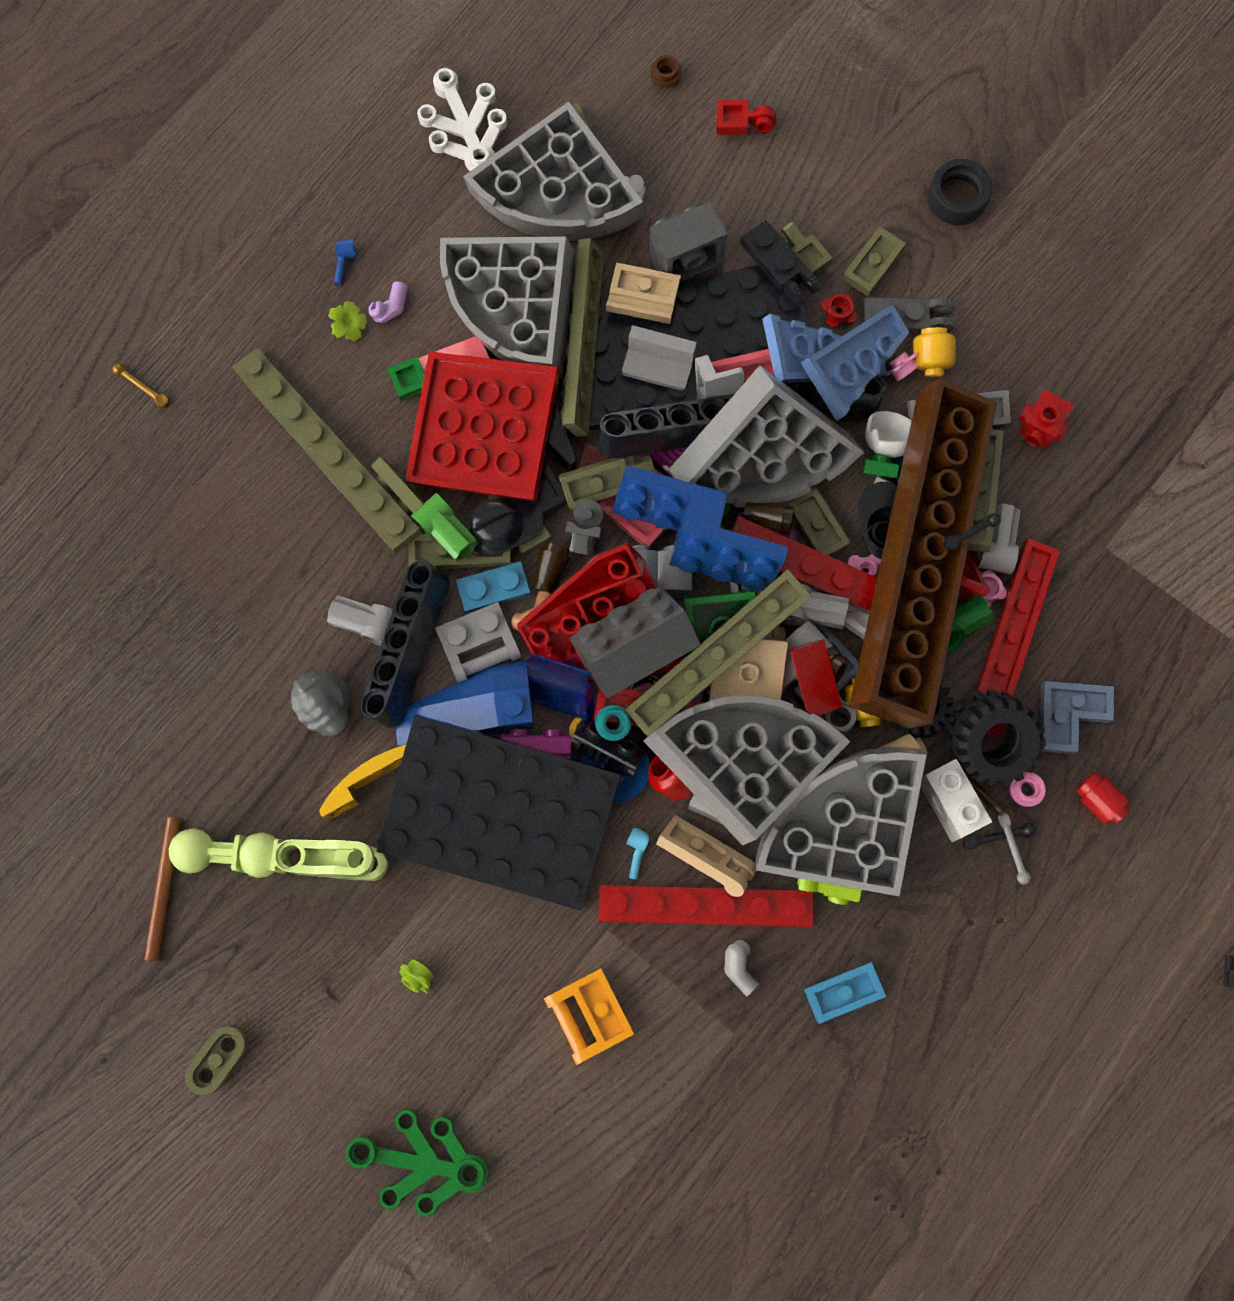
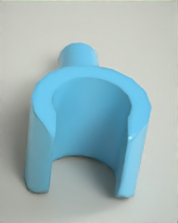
M638 828L632 830L626 843L636 849L633 854L629 878L635 880L638 879L641 859L649 843V835Z

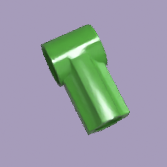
M437 493L410 515L425 534L430 538L434 537L456 562L466 559L479 544L477 539L456 518V514Z

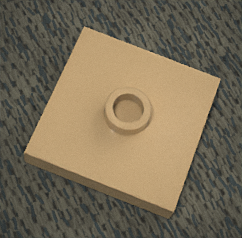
M761 639L711 683L709 702L727 696L749 695L781 700L788 641Z

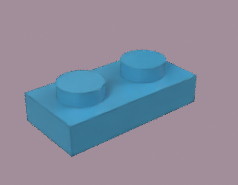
M521 561L456 580L466 615L496 602L501 605L531 596Z
M872 962L804 989L817 1024L886 997Z

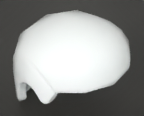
M874 412L869 416L865 430V439L868 446L881 456L891 458L904 456L912 420L895 412Z

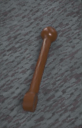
M963 769L975 792L1000 815L1006 813L1012 823L1015 820V813L1009 809L1005 810Z

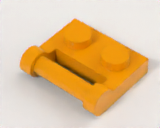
M601 968L544 998L548 1009L552 1007L574 1051L572 1058L576 1065L634 1035ZM573 995L597 1041L589 1046L586 1045L565 1002L566 999Z

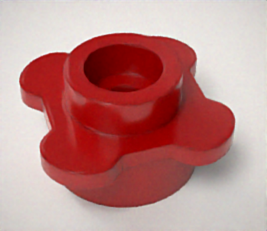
M836 294L830 299L825 298L821 303V309L827 315L826 324L830 328H837L839 324L846 322L852 324L857 320L858 315L853 311L854 304L851 296L848 294ZM841 309L842 312L837 313L836 310Z

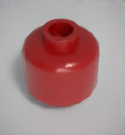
M658 756L651 761L648 779L655 791L674 801L684 800L693 794Z

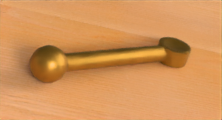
M116 363L113 365L112 368L115 375L125 377L155 399V403L159 408H166L169 405L170 401L166 395L157 394L126 371L123 364Z

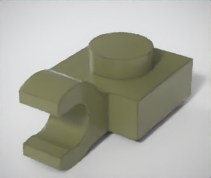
M793 222L781 228L783 234L780 236L814 275L831 263L832 256L813 234L805 239Z

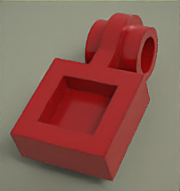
M717 100V135H748V124H752L757 132L768 133L773 130L777 123V115L773 108L768 105H762L757 107L755 111H749V100Z

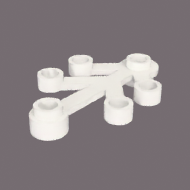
M442 68L434 75V88L438 96L447 99L455 120L437 114L436 109L429 104L422 105L418 109V119L424 127L440 129L433 131L429 136V144L433 152L446 153L465 160V166L471 171L495 154L492 148L500 132L507 126L506 113L501 109H493L488 113L489 127L481 142H479L476 132L489 105L493 104L496 99L495 89L489 83H482L477 87V101L468 117L458 94L459 82L456 73L448 68ZM484 92L491 93L487 97L481 96V94ZM425 114H432L430 118H423ZM501 118L502 121L496 123L493 122V119ZM445 132L464 138L467 147L448 141ZM439 139L444 141L441 144L434 143L436 140ZM478 156H484L483 159H475Z

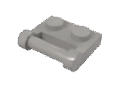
M498 602L435 628L458 684L468 680L467 676L511 658L514 661L521 658L519 649ZM503 639L504 647L461 664L459 657Z

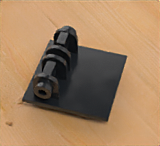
M595 703L573 733L571 745L576 747V752L590 759L597 749L598 751L593 760L596 763L602 753L606 754L607 757L603 763L604 767H607L611 758H614L609 769L620 772V775L623 777L628 775L633 778L638 769V764L649 748L644 742L648 736L640 727L631 726L628 734L620 740L610 741L604 739L595 727V719H593ZM606 722L609 729H615L619 724Z

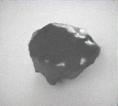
M323 668L319 670L311 669L309 672L300 673L299 679L294 680L291 690L292 710L297 714L298 720L309 730L319 732L320 735L325 737H333L340 734L347 727L351 695L342 678L327 672Z

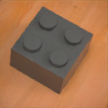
M709 201L702 205H692L683 213L672 218L664 217L650 227L649 260L656 271L681 275V282L694 279L723 266L727 232L711 202Z

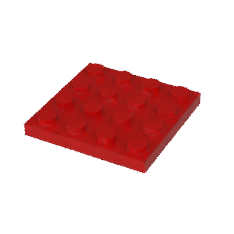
M429 351L405 482L412 485L536 502L560 370L553 366Z

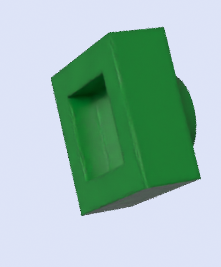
M418 357L387 368L400 402L421 394L425 373Z
M872 455L871 460L866 459L862 461L860 474L894 480L897 479L900 465L891 464V457Z

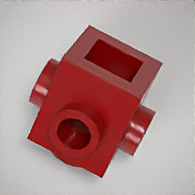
M1043 389L1034 404L1032 405L1028 402L1020 414L1018 421L1023 424L1017 434L1024 437L1028 444L1047 449L1054 440L1060 442L1070 426L1065 420L1073 404Z

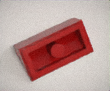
M825 639L791 647L790 652L806 713L820 716L841 708L842 704Z

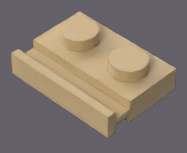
M616 263L606 311L670 324L681 275Z

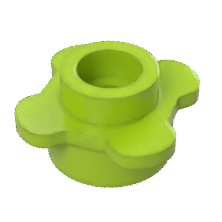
M413 959L407 966L402 964L399 971L403 976L401 979L402 983L416 993L420 990L428 993L431 986L430 982L434 978L433 973L423 964Z

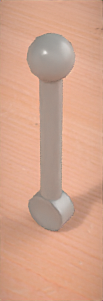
M1006 813L998 815L1000 825L1004 829L1018 870L1017 880L1020 884H1028L1031 880V875L1025 871L1010 827V818Z

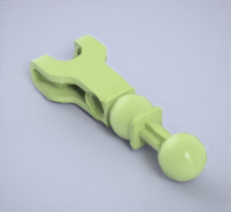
M186 829L172 839L168 848L169 858L173 865L181 872L188 874L200 872L211 863L231 864L232 871L247 873L249 876L256 878L267 877L274 872L280 874L290 872L305 876L376 881L385 876L389 866L386 854L376 852L377 848L370 847L359 841L297 839L284 841L264 832L255 833L248 837L236 835L234 843L214 842L207 833L200 829ZM299 848L301 859L298 864L291 866L289 856L293 850ZM376 857L378 861V866L374 871L371 872Z

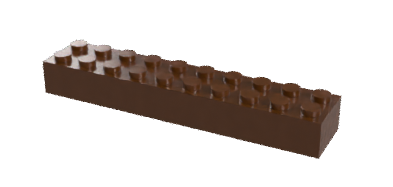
M942 378L936 379L919 390L917 394L849 705L850 708L909 729L933 723L970 537L961 541L958 547L951 551L944 548L943 541L946 537L951 535L956 537L973 526L997 402Z

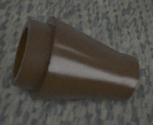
M746 502L743 518L780 535L782 533L790 534L795 507L788 506L787 502Z
M544 542L542 549H538L534 589L553 593L554 587L570 561V558H568L569 549L550 542Z

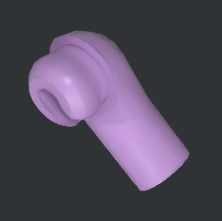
M393 282L389 300L383 303L377 301L370 304L368 312L374 321L386 323L402 314L408 286L402 282Z

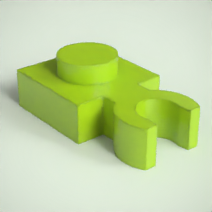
M800 878L797 881L799 890L823 893L824 896H828L830 902L840 905H849L850 901L860 902L861 889Z

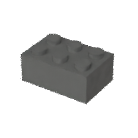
M661 586L644 591L635 601L626 606L613 609L607 617L594 624L591 623L581 627L577 634L570 637L586 671L607 699L701 645L685 610Z

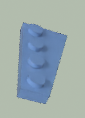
M893 304L801 362L836 421L847 414L851 404L865 391L864 388L868 382L878 374L882 364L892 356L909 334L907 327Z

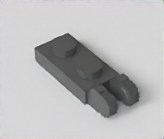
M864 297L863 323L893 304L907 327L909 334H921V330L926 328H947V332L955 329V320L952 318L936 317L930 319V314L953 312L955 310V301L951 299L936 298L929 301V299Z

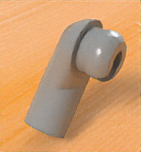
M737 940L730 944L725 951L724 970L728 978L747 997L759 983L746 971L747 956L751 953L750 946L743 940Z

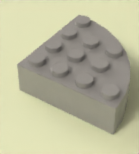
M569 101L463 176L469 192L486 211L504 224L536 237L566 236L568 241L600 238L623 230L646 217L644 201Z
M567 237L440 238V266L448 296L453 308L472 334L492 354L501 360L557 367L560 370L559 378H563L572 298L571 288L575 270L574 256L576 254Z
M759 366L669 468V471L675 479L727 493L725 503H732L735 507L745 508L746 502L788 501L811 492V486L820 483L825 478L829 481L845 471L864 451L846 430L763 367Z
M754 695L727 696L691 707L675 715L644 740L652 751L742 845L757 840L850 742L830 723L813 713L810 715L803 710L793 707V704L780 699Z
M884 747L862 750L830 762L764 831L755 858L756 870L900 897L926 754L921 749Z

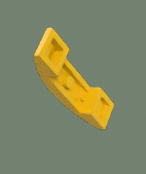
M406 745L383 752L349 773L332 790L319 810L321 816L330 821L359 805L354 791L400 767Z

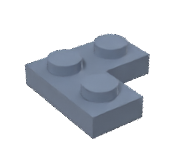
M1051 681L1041 683L1040 723L1043 724L1045 732L1040 735L1046 739L1045 747H1040L1041 752L1076 754L1079 745V721L1103 723L1114 721L1113 686Z

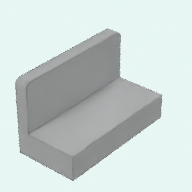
M632 325L622 374L627 377L684 391L694 362L697 342Z
M708 355L695 358L697 400L735 394L745 383L744 371L741 367L716 373Z

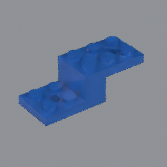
M629 465L625 466L612 513L619 514L629 520L637 519L648 522L658 528L677 530L669 565L676 566L685 572H697L712 576L717 581H730L744 585L750 590L763 591L774 582L786 559L788 550L786 546L720 528L727 493Z

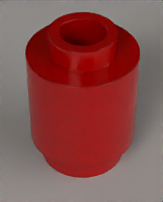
M1097 772L1089 776L1076 789V792L1081 796L1079 800L1104 824L1110 820L1116 824L1130 811L1126 806L1130 799L1106 776L1101 777Z

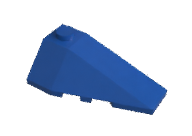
M527 661L491 666L468 677V680L459 684L457 682L409 705L403 721L396 726L397 746L406 745L413 718L416 714L487 735L509 733L510 729H535Z

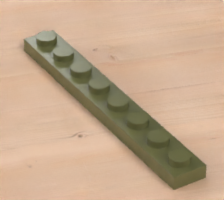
M258 348L232 366L236 375L395 554L422 534L419 527Z

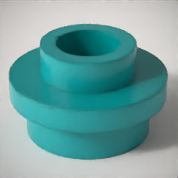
M608 705L598 712L595 719V727L604 739L617 741L628 734L631 728V718L624 708L618 705ZM611 716H616L619 720V724L615 729H609L606 724L607 719Z

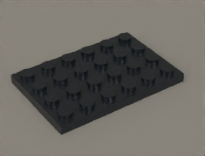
M416 714L413 718L376 852L581 911L620 772Z

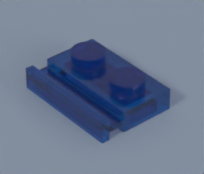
M535 654L525 661L526 666L530 667V672L527 676L532 703L586 721L594 715L595 707L592 685L588 684V678L591 677L590 672Z

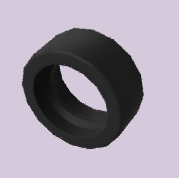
M953 159L944 163L936 170L928 190V204L932 212L942 221L953 225L968 224L983 214L993 191L992 179L987 170L979 163L969 159ZM950 179H962L975 187L978 193L977 201L970 205L955 204L944 196L941 187L945 181Z

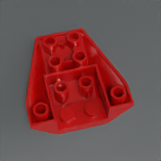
M629 543L596 555L517 624V628L547 684L593 680L580 660L570 637L577 634L581 627L591 623L594 624L607 617L613 609L626 606L635 601L644 591L659 587L646 560ZM685 654L648 676H656L673 669L686 658Z

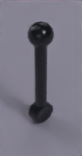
M996 513L990 514L986 521L956 537L953 535L946 537L943 541L944 548L949 551L954 550L961 541L990 526L997 527L1001 523V517Z
M1026 823L1022 828L1012 830L1014 837L1020 835L1032 837L1036 833V828L1033 824ZM1005 832L977 838L969 835L964 838L963 845L966 849L972 850L978 844L1002 840L1007 837Z

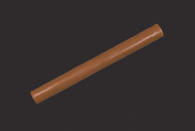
M167 817L144 960L159 961L174 868L169 858L168 848L172 839L179 833L181 819Z

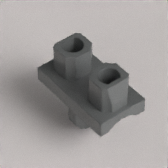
M584 500L575 507V522L567 521L565 531L573 533L570 552L593 555L596 537L604 538L605 528L598 527L603 519V510L597 502Z

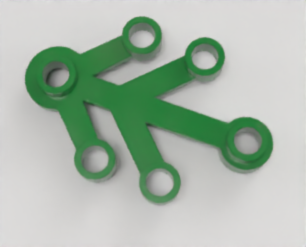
M405 1109L397 1114L395 1126L400 1132L405 1133L417 1154L377 1147L375 1142L366 1136L352 1140L346 1148L347 1162L354 1168L363 1169L374 1162L414 1171L397 1184L384 1187L379 1194L380 1205L389 1210L396 1208L401 1203L403 1197L434 1175L450 1179L434 1192H424L416 1199V1212L423 1217L434 1214L438 1205L458 1191L475 1193L481 1190L489 1177L488 1165L482 1157L466 1153L453 1132V1121L446 1116L438 1117L431 1125V1133L434 1138L442 1140L454 1162L437 1157L418 1126V1115L411 1109ZM403 1114H409L413 1118V1124L410 1128H405L401 1125L400 1119ZM439 1121H444L448 1124L449 1131L446 1135H440L436 1131V1125ZM362 1144L366 1145L369 1149V1155L365 1159L357 1155V1148ZM473 1166L477 1170L476 1179L468 1180L465 1177L464 1170L466 1167ZM388 1190H393L397 1194V1200L393 1204L387 1203L384 1198L385 1192ZM428 1197L433 1201L432 1210L425 1211L421 1208L420 1202L422 1198Z

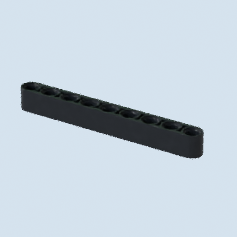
M876 375L865 386V391L851 404L847 414L836 421L813 382L788 386L835 423L869 418L871 414L879 411L887 389L884 379ZM734 394L606 414L600 422L598 450L605 457L622 458L689 447Z

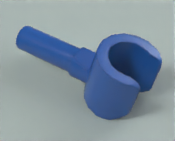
M352 239L339 240L335 245L337 256L335 285H342L346 259L356 258V247Z

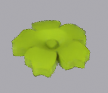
M346 301L344 306L339 305L336 308H331L328 316L335 321L331 324L332 334L336 338H340L345 334L347 340L357 341V339L361 338L360 330H364L368 323L366 315L358 314L360 309L354 302Z

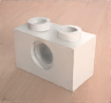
M957 759L922 777L921 788L951 842L961 839L992 822Z

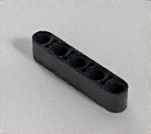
M426 560L413 562L406 572L361 700L360 707L363 715L387 728L398 726L406 715L449 589L450 582L447 575Z

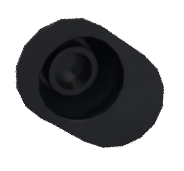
M882 481L870 485L862 493L858 510L862 542L879 559L882 558L897 485Z
M499 497L483 502L473 510L465 521V527L479 543L474 551L481 555L493 556L527 543L536 537L542 527L543 515L537 502Z

